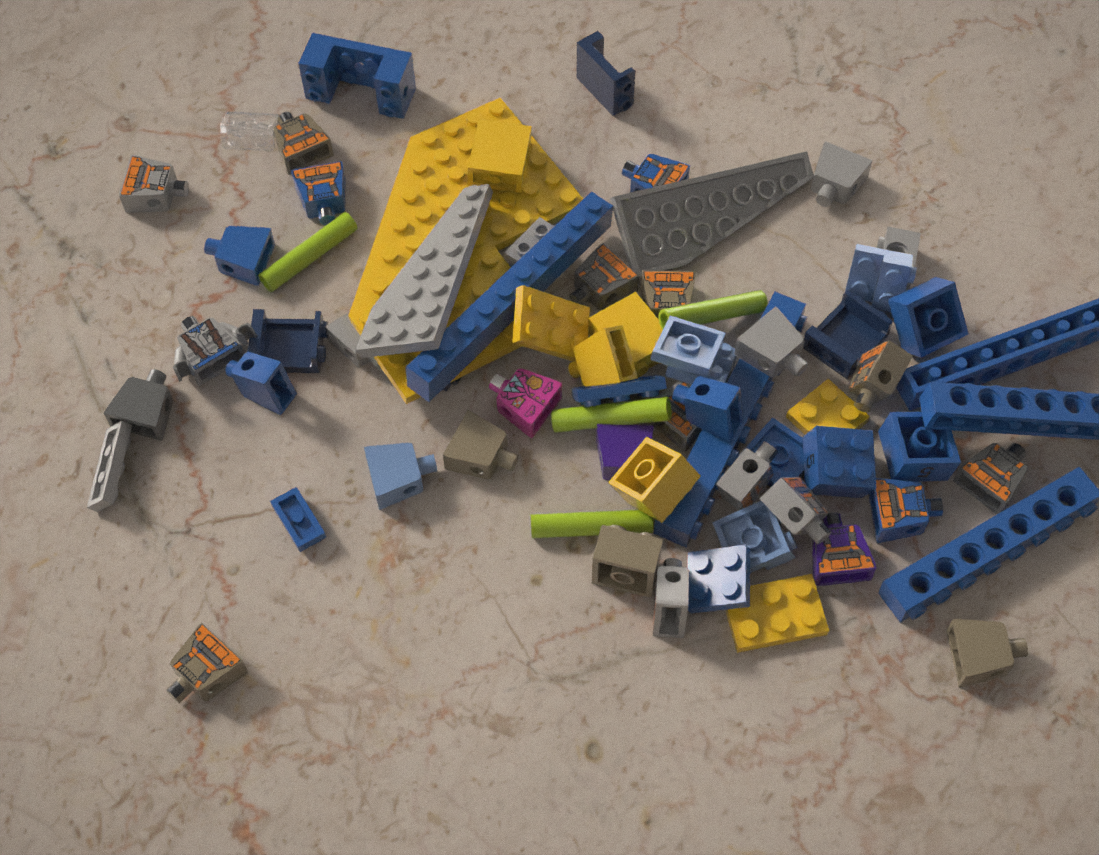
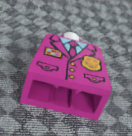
M522 368L517 369L510 380L496 374L489 384V389L498 393L496 398L498 412L530 438L535 436L552 413V410L555 409L562 399V383Z

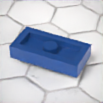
M297 487L270 501L272 508L299 552L326 538L324 530Z

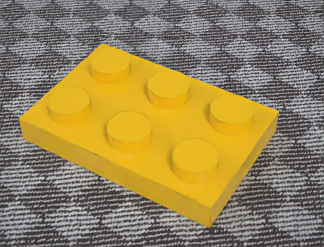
M525 285L517 287L512 343L562 359L575 361L574 346L588 338L590 307Z
M812 574L751 585L750 607L725 610L737 653L825 636L830 631Z

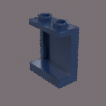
M596 31L577 42L576 78L612 116H615L620 112L627 111L634 104L636 71L630 67L621 73L618 72L603 57L604 36L599 31Z
M847 290L843 294L840 304L816 328L812 325L805 332L803 349L848 380L855 372L862 354L877 347L888 337L893 321L884 312L878 311L866 303L861 296Z
M253 309L251 326L258 337L249 339L247 352L280 361L286 373H320L321 362L326 361V346L323 345V339L328 338L326 330L328 321H324L322 311H315V319H269L266 316L265 309Z

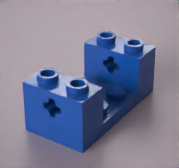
M312 33L298 63L305 98L315 102L330 104L339 82L344 81L350 84L374 88L379 114L404 119L416 90L411 52Z

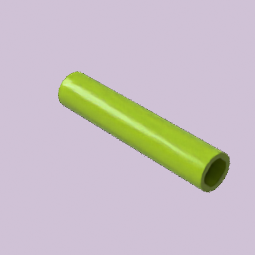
M347 212L335 218L262 271L258 277L263 286L269 292L275 291L358 229L355 220Z
M756 290L666 308L659 312V323L663 330L670 316L703 325L764 312L768 305V300L762 290Z
M669 397L607 403L588 407L553 409L551 413L552 427L556 433L595 429L597 424L633 425L670 421L672 417Z
M640 510L530 514L531 538L599 536L602 525H618L627 531L639 534L642 532L653 533V518Z

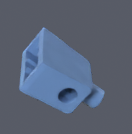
M412 443L364 447L379 509L386 508L422 493L424 489L421 475L438 472L434 454L416 458Z

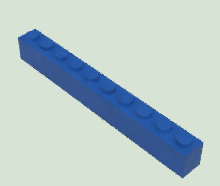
M591 191L445 329L439 349L422 351L406 366L407 387L430 402L514 321L516 288L525 285L544 292L611 227L613 205Z
M775 291L761 318L776 306L796 330L802 332L808 318L804 315L806 304ZM742 359L738 360L727 384L740 387L743 422L730 442L702 429L687 458V461L701 477L663 523L655 519L653 534L687 548L691 538L697 540L703 527V523L700 521L704 514L709 516L716 499L712 497L715 491L718 490L716 483L724 475L727 467L731 466L740 453L737 450L739 444L746 443L752 429L748 426L751 420L757 421L762 411L763 405L760 404L763 397L768 398L772 392L775 383L772 382L773 377L766 375Z

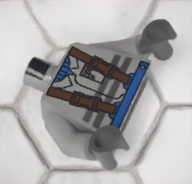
M194 316L185 318L181 323V327L185 332L177 337L180 346L175 350L173 366L178 381L181 382L183 377L192 375L198 386L226 371V366L231 360L239 362L244 355L241 343L243 346L248 345V339L258 337L251 324L246 323L236 327L224 322L218 323L214 318H207L200 323Z

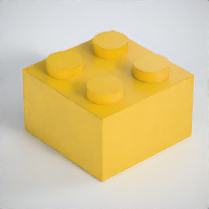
M646 437L608 483L628 504L663 523L687 492L692 489L701 475L680 453Z

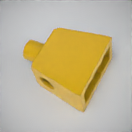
M623 325L601 329L574 346L573 352L576 360L569 363L568 370L573 378L581 377L585 387L616 384L638 378Z

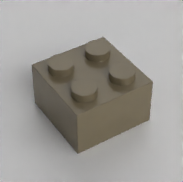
M602 525L592 558V584L652 598L657 567L660 566L663 539H659L647 532L640 534L630 532L618 525Z

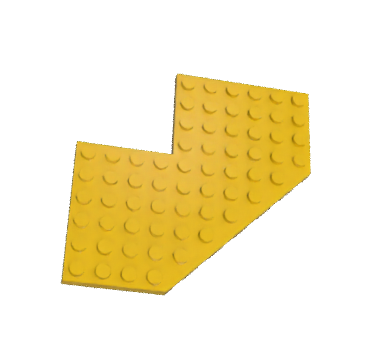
M501 97L410 137L348 315L349 320L360 336L372 307L462 190L470 187L468 185V164L478 119L523 125ZM532 135L524 168L521 193L492 189L493 194L446 328L511 268L499 253V250L512 245L539 217L554 225L560 222L583 200L582 196ZM514 321L452 381L522 347L512 343ZM422 351L375 356L374 359L406 405L421 397L407 387L406 366Z

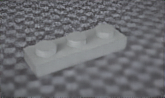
M120 421L106 429L87 505L88 509L96 512L113 505L118 497L117 485L119 477L125 469V463L123 462L125 452L131 443L130 432L132 425L124 421Z

